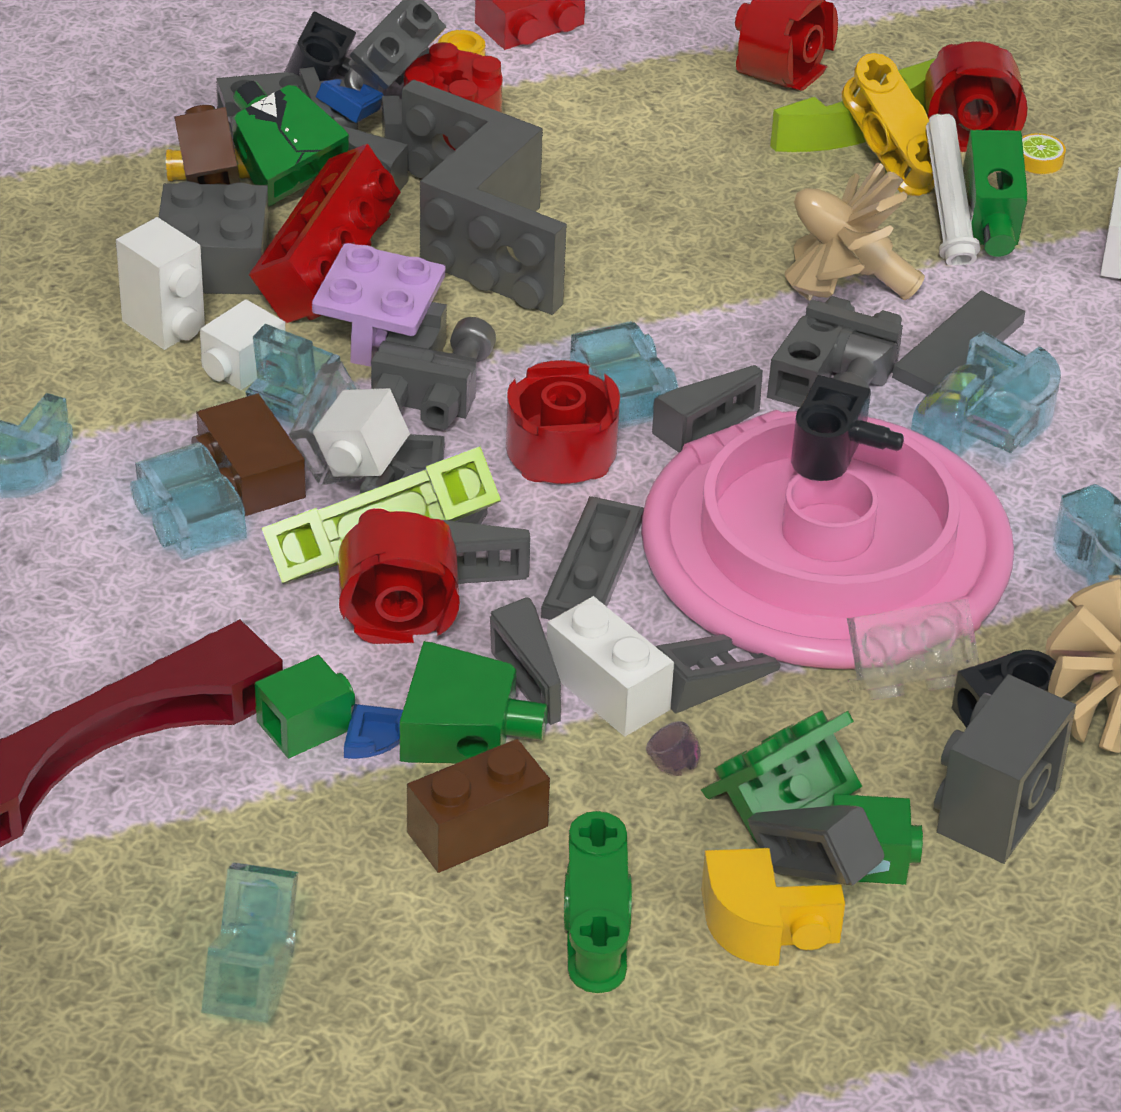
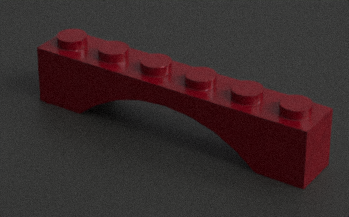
M239 619L112 684L104 686L99 691L61 710L55 711L5 738H1L0 847L23 836L33 813L50 790L74 768L103 750L134 737L169 728L195 725H235L256 714L255 682L282 671L283 660Z

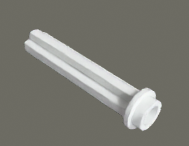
M935 114L929 118L926 131L943 243L939 246V254L943 259H946L947 265H971L977 260V254L981 247L979 240L973 237L956 121L950 114Z

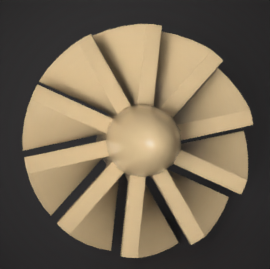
M881 163L875 164L858 190L857 186L860 176L857 173L852 175L848 180L842 200L820 189L805 188L796 194L794 204L797 215L810 234L796 241L794 245L795 262L785 271V277L792 287L810 301L813 296L825 298L832 296L838 278L858 273L867 276L873 274L895 291L903 300L913 296L922 285L925 275L892 250L893 244L889 235L894 228L891 225L881 229L878 228L907 200L908 195L904 191L894 195L903 179L894 172H887L885 174V167Z
M1115 574L1108 575L1109 580L1095 583L1075 592L1068 599L1075 609L1054 629L1047 639L1045 649H1047L1046 654L1056 661L1049 681L1048 692L1062 698L1082 681L1091 686L1089 692L1075 703L1076 709L1071 729L1073 737L1080 742H1085L1095 709L1106 697L1109 717L1099 747L1105 751L1120 753L1121 575Z

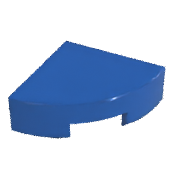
M341 79L322 82L316 98L355 123L379 111L382 105V96H385L382 92L364 84L360 91L340 86Z
M355 704L344 743V758L360 759L373 757L400 744V719L403 709Z

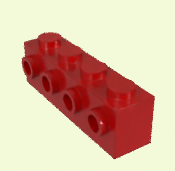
M368 143L328 159L249 273V276L276 314L286 323L303 317L313 320L321 316L312 312V301L343 245L351 243L371 246L372 241L370 239L373 234L391 216L389 210L401 191L396 186L391 173L384 168Z

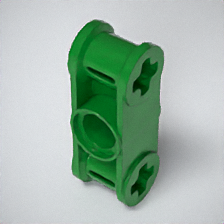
M593 811L578 816L571 823L569 830V864L567 873H565L564 932H567V969L571 981L586 992L605 993L618 988L625 980L627 973V946L631 929L632 881L631 874H628L627 830L625 824L618 817L608 812Z

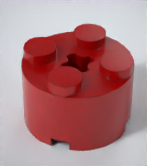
M752 0L750 4L743 3L735 17V28L740 31L736 60L737 71L767 82L804 91L824 74L827 65L820 64L825 49L834 51L838 34V14L835 5L825 0Z
M981 41L964 42L957 45L949 44L938 52L937 58L930 65L925 76L924 97L928 119L935 114H950L954 117L960 152H966L970 131L962 128L959 124H963L971 130L1022 131L1026 122L1028 107L1021 74L1012 53L1007 49Z
M439 42L431 45L429 53L418 57L404 72V87L414 79L502 113L503 76L501 62L498 58L458 50L452 43ZM443 134V138L447 145L453 150H456L450 144L448 136Z
M555 360L535 364L527 369L524 379L517 384L516 379L511 382L507 392L506 451L512 464L520 470L521 475L525 479L532 482L570 484L598 479L607 474L609 467L616 458L620 392L613 379L605 373L604 381L589 374L590 366L580 362Z
M373 508L362 513L358 524L345 535L339 548V609L343 619L346 617L354 625V633L371 644L414 643L413 635H427L437 630V636L448 630L457 617L460 605L457 550L449 525L443 520L431 519L413 512H389L382 508Z

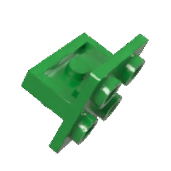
M820 710L800 722L791 724L762 740L760 745L749 751L746 750L716 766L714 770L719 779L705 786L701 791L707 799L727 791L751 837L757 843L747 820L756 812L831 806L833 794L849 795L863 787L834 735L837 731L853 723L854 720L849 711L828 720L823 710Z

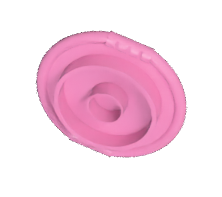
M773 410L684 444L682 451L662 469L646 498L641 526L644 552L650 570L670 600L690 619L713 635L724 634L732 638V644L736 647L755 654L763 653L774 657L777 661L793 665L824 669L882 667L885 670L977 631L981 623L1000 601L1013 569L1014 544L1010 522L999 498L982 476L960 456L942 444L903 426L868 417L867 422L890 428L891 431L903 434L904 442L901 450L894 451L887 448L882 450L859 444L846 472L834 480H810L794 470L791 464L797 411L781 412Z

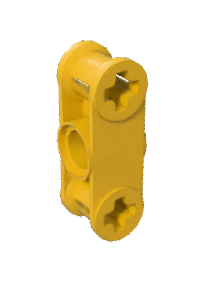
M866 54L860 58L854 69V77L846 82L842 90L844 106L852 114L863 132L868 146L876 153L886 171L894 172L903 179L898 188L899 192L904 191L910 196L925 195L931 192L935 186L926 125L929 122L926 111L922 104L914 97L900 75L896 64L890 58L883 54ZM886 74V77L884 78L883 82H882L881 85H880V82H881L882 78H883L884 75ZM860 87V90L858 91L856 97H854V95L856 94L858 88ZM909 168H911V171L909 172V174H908L907 177L905 178V174L907 173V171L909 170Z

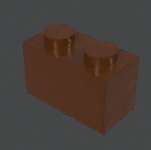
M198 105L187 109L184 115L174 116L186 180L197 184L230 185L241 183L226 107L215 109L213 105Z
M259 393L196 411L198 435L193 436L191 439L194 457L200 468L210 467L213 471L215 487L223 502L232 501L242 517L306 498L305 459Z
M517 738L407 783V833L437 873H440L548 827L550 778Z

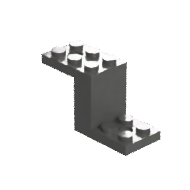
M413 79L402 88V143L408 144V171L418 178H423L420 181V258L444 265L445 273L468 281L479 290L493 291L515 300L524 308H535L553 315L563 305L567 224L536 212L540 209L543 128ZM443 134L448 136L450 144L456 150H453L447 145L443 138ZM507 246L513 249V253L519 261L510 255Z

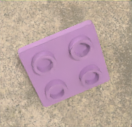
M345 243L312 301V312L352 322L350 363L371 367V360L375 353L378 352L382 341L386 340L389 331L414 336L417 333L445 278V266L426 261L420 257H408L377 250L368 245Z

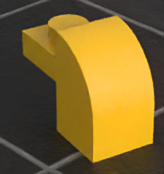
M770 848L705 850L701 891L706 922L714 939L729 953L754 964L779 966L781 946L795 945L802 950H816L826 944L840 943L845 910V900L841 884L776 887Z

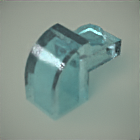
M264 324L253 336L257 379L245 391L246 397L259 393L276 418L302 428H311L331 407L343 390L340 356L313 346V342L308 339Z
M985 331L972 338L969 343L965 374L978 370H992L994 378L985 384L979 422L1023 448L1046 431L1053 421L1061 379L1060 367L1055 358L1040 346L1025 355Z
M966 364L951 370L922 399L913 413L911 430L942 444L960 457L978 439L1012 453L1038 425L1041 407L1020 399L1012 393L993 387L994 368L979 364Z
M46 393L19 425L0 420V498L30 496L48 489L61 479L62 467L60 456L67 452L73 436V428L68 421L66 398Z
M235 862L227 868L221 933L208 947L201 1013L268 1023L277 1011L295 947L297 929H292L299 872Z

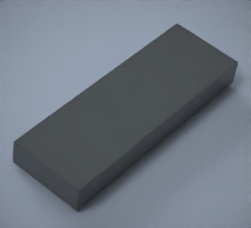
M982 290L979 291L894 364L892 378L938 400L942 396L940 385L954 377L971 371L1023 325L1025 311Z
M589 496L541 606V618L552 620L593 596L606 607L608 606L642 524L643 507Z

